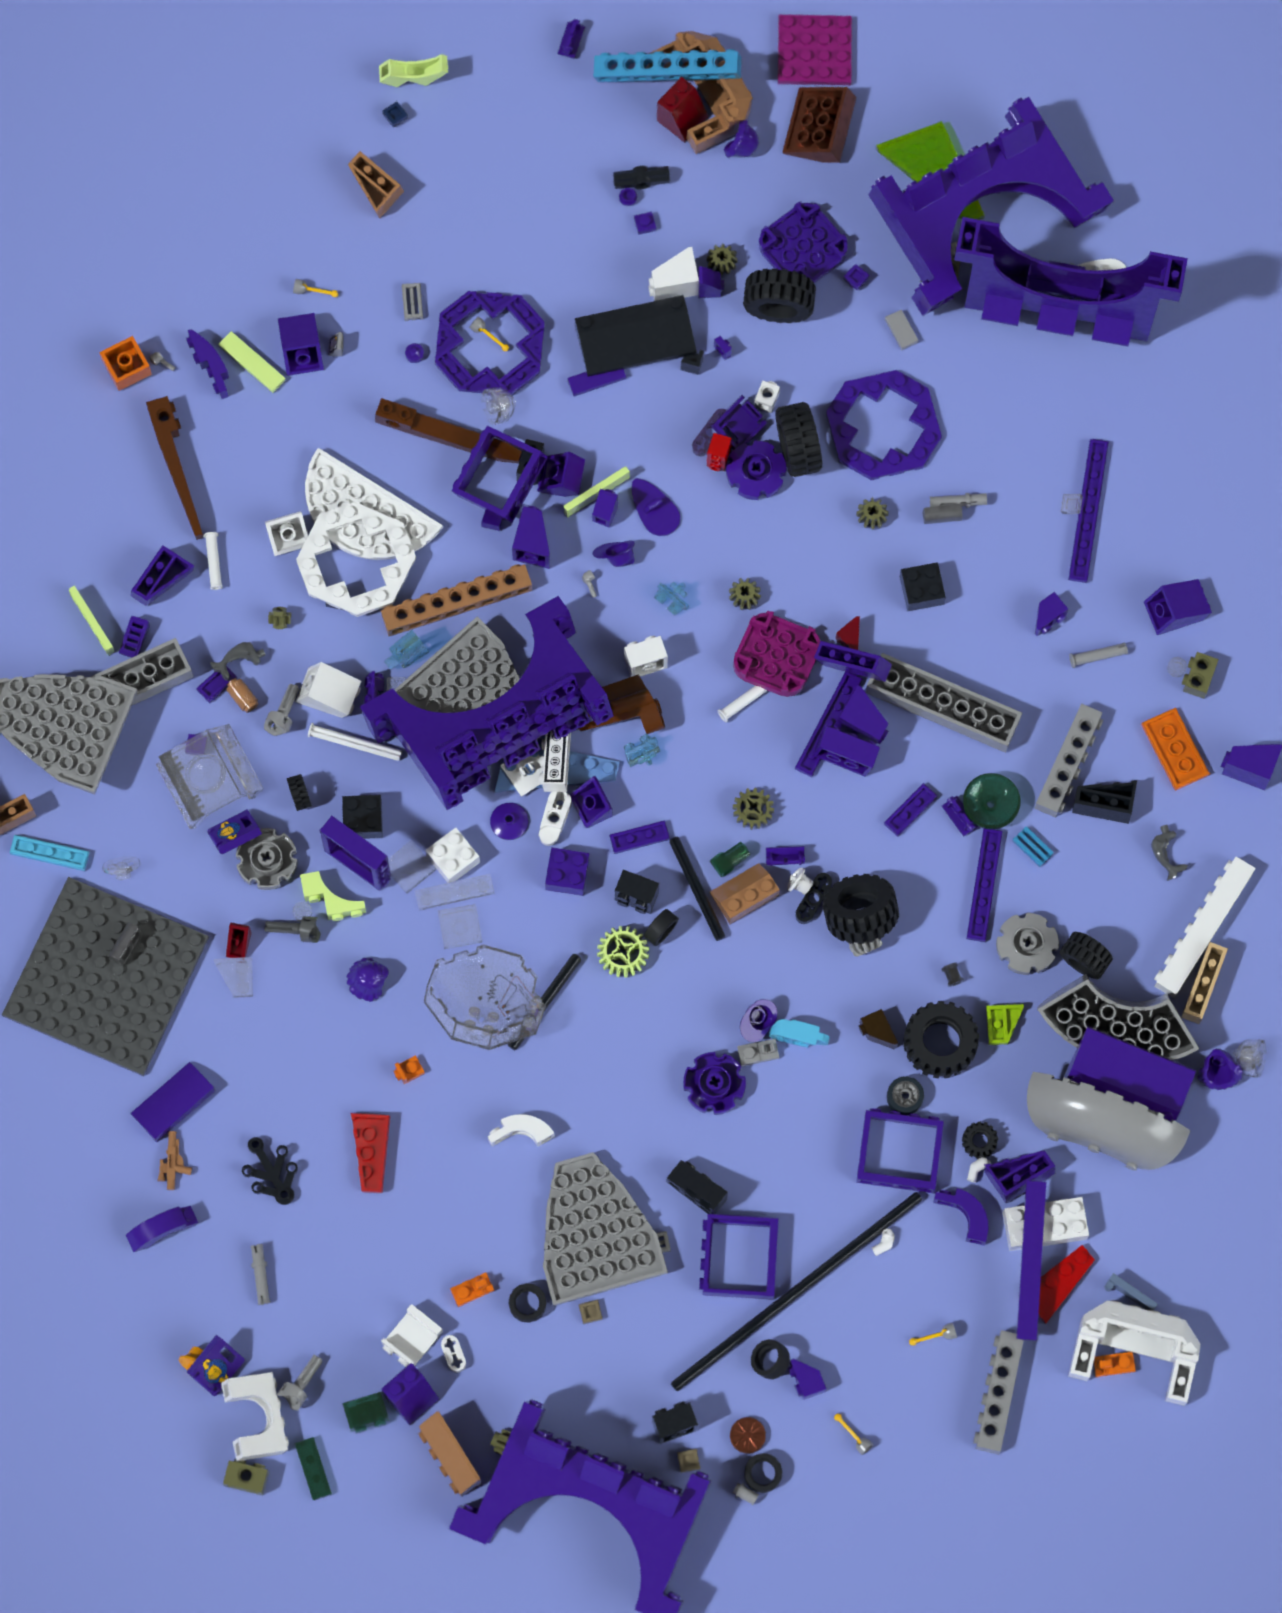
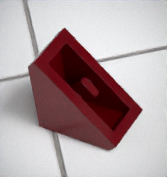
M860 616L854 617L836 633L835 639L841 646L858 650Z
M230 922L226 957L245 961L251 937L250 926Z

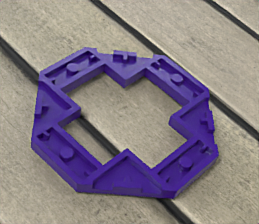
M468 291L440 313L435 365L458 391L511 396L540 374L545 321L521 295L513 294V296L502 295V293L487 292V294ZM480 307L492 320L507 309L529 333L516 343V347L526 359L500 379L497 378L488 366L472 377L451 353L464 343V339L456 332L454 327Z
M897 370L845 381L826 411L839 462L870 480H876L887 475L902 474L909 470L923 469L942 438L929 389ZM888 388L917 405L909 421L924 430L907 457L890 448L883 461L879 462L850 445L857 435L858 429L844 422V419L860 394L877 402L884 390Z

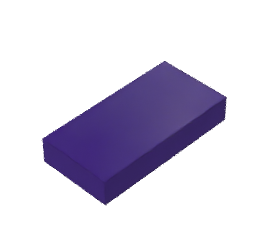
M227 666L229 681L224 680L220 672H214L196 688L209 703L228 687L227 684L231 680L237 679V676Z

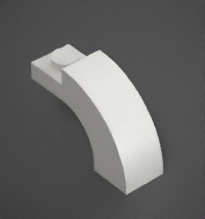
M519 1114L501 1119L503 1128L497 1127L493 1129L488 1136V1141L493 1147L510 1136L521 1134L530 1137L539 1147L554 1138L555 1135L553 1130L542 1120L530 1115Z

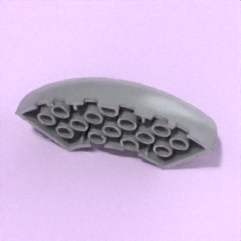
M1085 974L1048 997L1037 1007V1010L1050 1027L1076 1048L1088 1026L1170 1060L1182 1058L1199 1049L1167 994L1148 1001H1124L1101 991Z
M1033 1072L1027 1090L1029 1115L1035 1126L1047 1134V1138L1050 1140L1058 1141L1060 1139L1086 1146L1089 1151L1094 1153L1102 1152L1126 1164V1168L1136 1171L1137 1168L1153 1170L1168 1164L1180 1153L1190 1133L1188 1128L1174 1120L1170 1122L1164 1119L1163 1114L1148 1110L1149 1107L1138 1102L1132 1104L1125 1101L1121 1095L1106 1091L1105 1094L1095 1090V1086L1082 1082L1079 1084L1067 1078L1059 1080L1050 1074Z

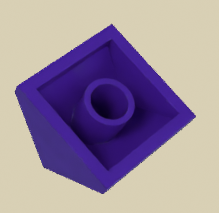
M596 776L590 778L570 794L571 800L585 828H590L613 817V809Z

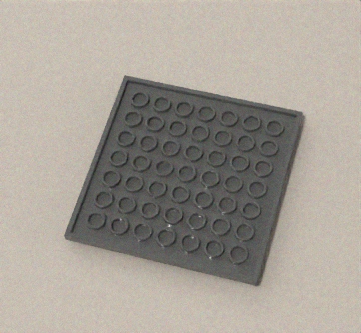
M68 877L2 1016L144 1076L209 936ZM129 922L138 926L142 935L122 966L110 959L108 955Z

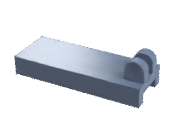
M1114 1273L1105 1285L1106 1291H1111L1114 1287L1145 1310H1154L1157 1306L1155 1301Z

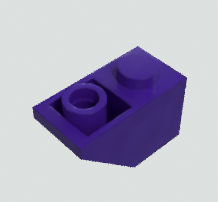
M600 489L592 513L593 522L610 528L618 509V495L614 491Z
M1055 592L1039 602L1035 627L1036 636L1041 633L1043 635L1052 629L1051 626L1056 622L1059 624L1067 618L1068 608Z
M796 1359L790 1360L788 1371L791 1378L795 1377L797 1384L794 1386L798 1396L802 1395L803 1400L826 1392V1386L820 1370Z

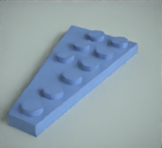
M539 745L540 750L531 757L544 756L542 745ZM570 751L568 785L584 784L593 776L597 777L599 783L616 781L620 762ZM526 764V765L524 766V767H526L527 770L530 772V773L528 774V773L526 772V770L524 769V771H525V773H526L527 775H532V774L535 772V767H534V770L531 771V769L529 768L528 764ZM513 765L509 768L505 766V768L508 771L515 770L516 765ZM500 768L495 793L517 791L503 769ZM539 785L535 789L543 788V786Z

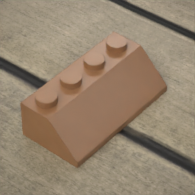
M437 1411L419 1426L421 1432L418 1435L423 1443L428 1442L431 1447L428 1451L434 1461L438 1459L441 1463L439 1469L443 1476H449L452 1481L449 1485L455 1494L459 1493L462 1497L482 1484L481 1479L440 1412Z

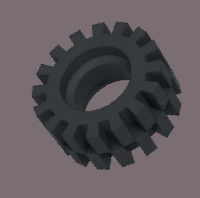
M298 774L286 778L296 810L299 811L311 807L302 775Z
M978 1121L977 1123H972L966 1128L962 1137L964 1151L968 1152L971 1157L975 1156V1159L989 1157L997 1146V1132L993 1130L992 1125L989 1126L986 1122L981 1123V1121ZM982 1133L987 1137V1144L984 1147H977L973 1144L972 1138L975 1134Z

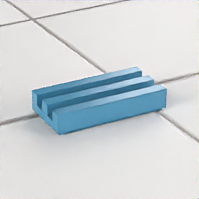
M1027 826L1012 840L1039 867L1054 853ZM1024 834H1027L1043 851H1045V852L1047 853V855H1045V854H1044L1032 841H1030ZM1022 838L1043 859L1040 860L1019 839Z

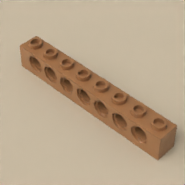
M517 564L510 567L509 570H498L487 577L479 576L474 581L468 583L460 582L455 587H445L434 594L426 593L415 600L407 599L402 604L396 606L388 605L384 610H381V615L390 637L532 591V583L525 564ZM507 579L515 580L513 584H507L505 581ZM492 584L497 586L495 590H489L487 587ZM473 590L479 592L476 596H472L469 593ZM454 596L461 597V600L458 602H454L451 599ZM436 602L443 603L439 608L433 606ZM421 607L424 608L425 611L423 613H417L416 609ZM401 613L407 615L405 619H399L397 616Z

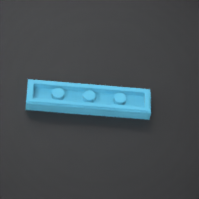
M14 835L9 852L10 855L85 871L90 854L89 851Z

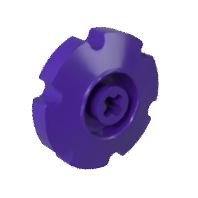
M754 440L753 445L748 446L746 443H742L730 454L729 460L732 463L726 466V476L731 488H739L738 494L751 500H759L760 495H765L769 498L782 487L783 480L780 477L786 476V462L782 453H774L775 446L772 444Z
M708 1052L694 1059L695 1067H687L683 1080L684 1091L691 1093L688 1096L689 1103L702 1113H706L708 1109H711L714 1115L724 1114L735 1108L734 1100H742L746 1088L745 1076L739 1075L742 1068L741 1065L727 1054H723L719 1058L715 1052ZM712 1080H714L715 1082H718V1086H717V1087H715L713 1084H711V1081H712Z

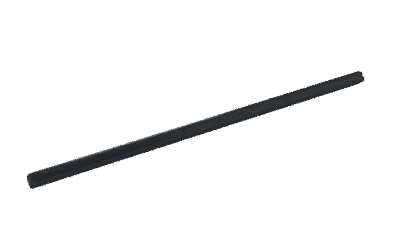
M914 1192L671 1382L674 1390L679 1391L874 1239L884 1229L922 1201L920 1194Z

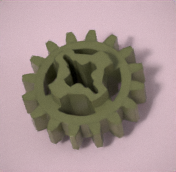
M747 788L746 794L740 792V798L735 797L734 802L737 804H733L732 809L737 811L733 812V816H738L737 823L743 822V828L750 825V830L753 829V826H757L760 829L761 824L767 825L766 819L772 820V815L769 813H774V808L771 807L774 802L768 801L770 795L764 796V790L758 793L756 788L753 789V792H750ZM743 803L745 809H744L743 812L741 813L740 807H741V804ZM764 805L766 806L765 814H763V811L761 810L764 807ZM750 807H757V811H755L754 809L750 811Z

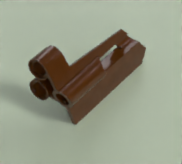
M638 674L603 686L602 688L607 694L614 716L598 726L594 721H591L577 730L582 732L640 716L646 734L665 729V723L661 715L662 709L658 699H653Z

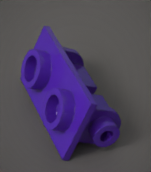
M573 19V21L567 23L557 54L575 59L585 30V26L580 25L578 19Z
M372 671L366 676L364 686L367 695L365 696L364 704L381 695L378 694V691H384V677L381 673L375 674V671Z
M958 796L950 797L941 806L963 837L979 827Z
M804 846L766 848V865H801L805 863Z

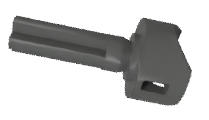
M303 916L301 923L265 922V932L300 934L302 942L318 943L321 935L316 926L318 917Z

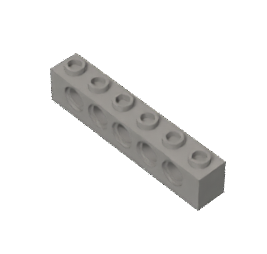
M1081 703L1034 809L1055 818L1058 812L1062 813L1066 804L1063 802L1065 795L1070 796L1073 786L1070 784L1073 779L1077 780L1081 769H1078L1080 762L1085 763L1088 753L1085 751L1088 746L1092 747L1096 738L1093 735L1095 729L1099 730L1103 723V719H1100L1102 712ZM1087 725L1090 730L1083 731L1080 726ZM1073 742H1080L1082 744V747H1075L1073 745ZM1072 758L1075 763L1068 764L1065 759ZM1065 775L1068 780L1061 781L1058 776ZM1056 791L1060 794V797L1054 798L1050 792Z
M1001 1330L1000 1334L995 1336L993 1346L997 1347L995 1355H991L989 1366H993L992 1373L987 1374L985 1385L989 1386L988 1392L983 1393L981 1402L982 1405H985L984 1411L979 1413L977 1424H981L979 1432H975L973 1443L977 1444L976 1450L998 1455L1001 1452L1024 1341L1016 1339V1333ZM1001 1350H1010L1011 1357H1003L1001 1355ZM1004 1368L1007 1371V1376L1000 1377L997 1374V1369ZM995 1387L1001 1388L1003 1395L1000 1397L995 1396L993 1389ZM997 1407L999 1415L992 1416L989 1413V1408ZM985 1427H994L995 1434H986Z

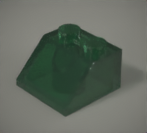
M381 1392L342 1403L351 1432L355 1431L356 1434L367 1431L366 1427L373 1425L375 1428L386 1425V1421H389Z

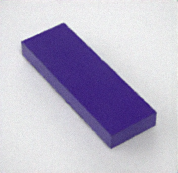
M624 369L589 377L587 372L567 378V381L575 397L626 379Z
M923 783L884 822V825L898 837L937 798V795Z
M665 820L609 835L614 854L670 840Z

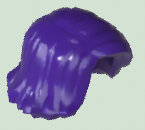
M747 120L739 123L735 139L728 142L725 146L724 151L727 158L733 155L749 157L757 149L759 144L758 135L748 125Z
M364 957L356 961L349 968L350 972L346 976L348 978L346 984L350 986L349 991L358 999H364L365 1001L372 1002L374 998L379 999V996H382V988L389 974V969L383 964L374 961L373 958L367 959Z
M1214 1049L1204 1060L1203 1068L1198 1070L1197 1078L1204 1086L1210 1089L1225 1090L1228 1087L1232 1088L1239 1080H1242L1243 1070L1239 1064H1236L1230 1053L1222 1049Z

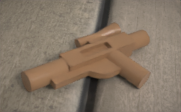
M169 1131L168 1150H166V1154H168L167 1163L160 1159V1172L157 1181L165 1182L164 1174H167V1190H175L176 1172L191 1175L192 1167L183 1166L184 1162L181 1155H179V1139H176V1131Z

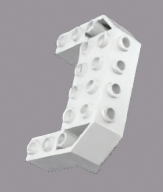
M1107 1300L1083 1315L1068 1377L1088 1381L1097 1344L1172 1362L1173 1367L1165 1401L1182 1406L1186 1405L1201 1345L1186 1320L1174 1315H1164L1154 1310H1144L1134 1305H1124L1114 1300Z

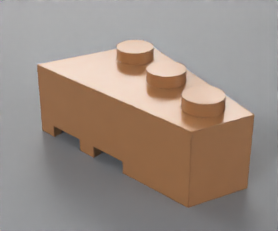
M359 151L348 166L380 219L401 196L404 190L398 182Z

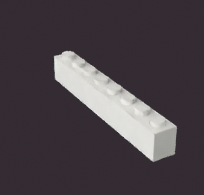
M1235 857L1233 861L1229 860L1223 869L1226 873L1223 877L1219 875L1215 881L1214 886L1216 888L1214 892L1209 891L1204 899L1207 903L1203 908H1198L1194 915L1197 919L1193 924L1189 923L1184 931L1186 933L1185 938H1180L1174 948L1177 950L1174 955L1169 954L1164 962L1167 965L1164 971L1159 970L1154 978L1157 981L1154 987L1172 998L1176 997L1256 868L1238 857Z

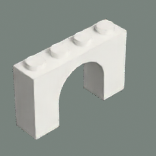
M272 1372L229 1378L222 1382L225 1403L251 1400L258 1403L266 1415V1427L262 1434L239 1437L233 1441L236 1461L281 1455L286 1452L289 1442L284 1433L285 1422L280 1414L281 1402L276 1394L277 1382L273 1378Z

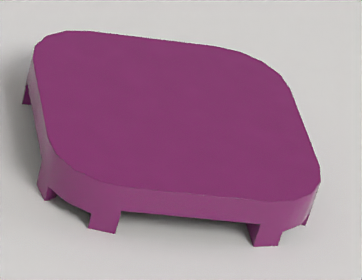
M772 611L760 613L756 616L753 615L737 652H735L733 661L734 672L743 681L780 696H795L805 687L816 662L814 656L820 644V638L812 627L804 628L774 616Z

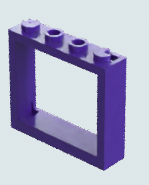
M487 425L485 430L481 432L477 445L473 447L471 456L467 463L463 465L462 472L458 479L455 480L451 491L458 497L513 523L548 457L542 451ZM494 437L532 454L502 510L465 492Z
M331 815L320 829L324 851L380 891L382 887L386 888L391 880L388 856Z
M871 1108L870 1111L866 1110L856 1183L934 1194L944 1121L933 1116H929L926 1119L920 1118L918 1114L905 1116L897 1111L883 1113L880 1109ZM871 1119L937 1128L930 1181L864 1172Z
M707 1214V1220L703 1219V1231H706V1239H702L701 1251H705V1258H701L700 1270H704V1278H700L699 1290H703L704 1296L774 1300L778 1218ZM713 1224L770 1227L766 1292L709 1288Z

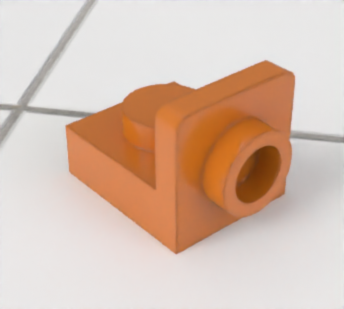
M416 1055L400 1064L398 1062L395 1063L396 1069L393 1070L397 1080H402L404 1084L425 1074Z

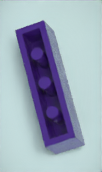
M824 641L820 642L814 659L826 667L884 682L892 667V664L882 656Z

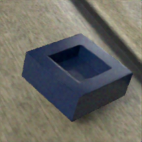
M397 101L382 111V114L392 127L408 118V114Z

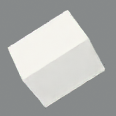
M301 511L265 521L274 556L303 547L308 533Z

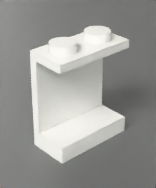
M411 1304L407 1309V1314L386 1339L383 1338L381 1340L384 1345L382 1349L389 1355L394 1353L398 1356V1362L404 1367H407L410 1363L415 1366L442 1334L443 1330Z

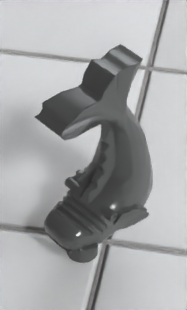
M242 642L229 650L221 662H210V665L214 672H220L223 679L229 681V673L226 668L227 663L245 658L247 661L251 660L257 666L260 664L259 658L266 654L263 649L255 651L252 643Z
M1163 825L1160 827L1162 834L1155 836L1152 840L1151 848L1159 863L1167 869L1168 881L1175 879L1177 873L1186 870L1188 865L1173 866L1169 863L1166 849L1169 841L1176 837V833L1169 831L1168 825Z

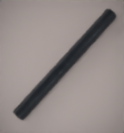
M679 837L670 839L669 843L715 940L720 941L724 939V931Z
M572 954L539 999L538 1004L534 1006V1010H531L528 1015L529 1017H526V1022L521 1024L510 1039L511 1041L508 1042L509 1048L514 1051L518 1049L526 1038L525 1036H527L524 1034H528L581 962V958L578 955Z

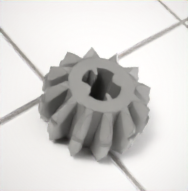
M877 938L870 943L869 941L864 942V944H858L857 942L849 943V948L854 956L858 957L881 947L883 943L881 939Z

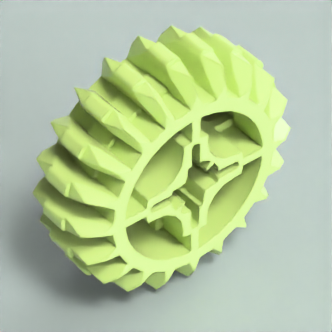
M619 926L618 932L611 928L612 934L605 932L607 939L600 938L602 944L597 946V949L600 950L597 952V957H602L599 963L605 964L603 966L604 970L610 968V975L616 971V977L618 978L620 973H624L625 978L628 977V972L634 976V969L640 972L642 970L640 965L646 966V961L643 959L649 958V955L646 953L649 951V947L645 946L647 940H641L643 938L642 933L636 936L637 929H634L631 933L629 926L626 927V931H622V926ZM621 938L629 939L633 941L634 944L624 943ZM615 941L617 948L612 951V954L607 955L609 945ZM620 946L621 949L626 951V957L623 953H620ZM636 949H639L637 959L631 963L630 955ZM611 960H621L625 965L615 964Z

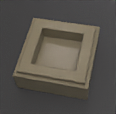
M598 1300L579 1304L583 1325L603 1320Z
M697 1449L677 1453L681 1473L700 1470Z

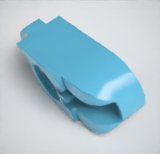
M786 1019L776 1021L771 1026L769 1037L772 1039L806 1048L809 1045L816 1044L828 1045L830 1039L828 1035L819 1032V1026Z

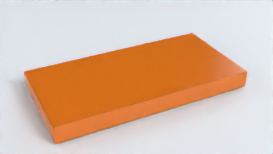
M1176 708L1141 723L1175 791L1210 775Z

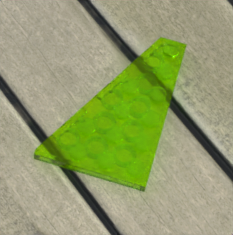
M942 121L876 145L877 152L917 183L929 172L933 174L941 168L943 170L947 169L948 165L953 162V159L958 156ZM976 200L962 210L959 218L961 220L962 217L981 220L985 218V214L979 201Z

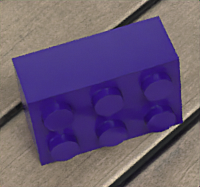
M826 726L818 738L812 756L865 777L873 768L880 747L876 746V743L873 741L859 739L853 733L846 734L841 732L838 727Z

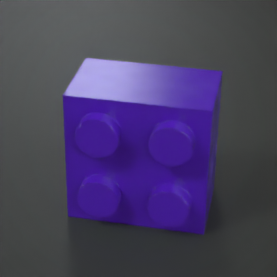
M551 847L545 890L583 896L589 865V853Z

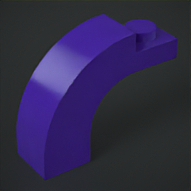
M958 1188L955 1195H951V1192L946 1190L936 1192L933 1203L957 1208L965 1215L968 1222L965 1242L985 1246L989 1224L987 1214L981 1203L970 1193Z
M191 1205L183 1208L178 1206L142 1222L129 1231L126 1237L133 1252H137L151 1247L155 1242L171 1233L193 1227L199 1222Z

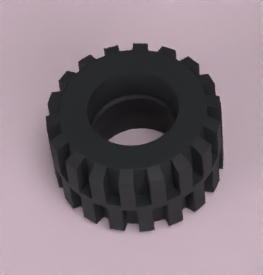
M1074 931L1060 950V955L1067 964L1079 973L1087 974L1089 978L1100 979L1113 960L1111 953L1105 946L1091 936Z

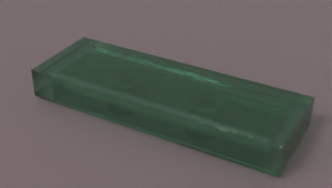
M314 1437L295 1443L312 1500L315 1501L332 1495Z

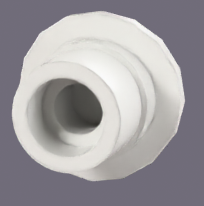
M804 868L797 869L790 876L787 886L788 891L791 892L794 889L805 895L810 890L813 880L804 874Z

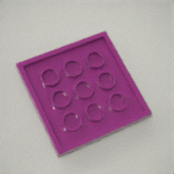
M779 14L778 84L851 86L852 16Z

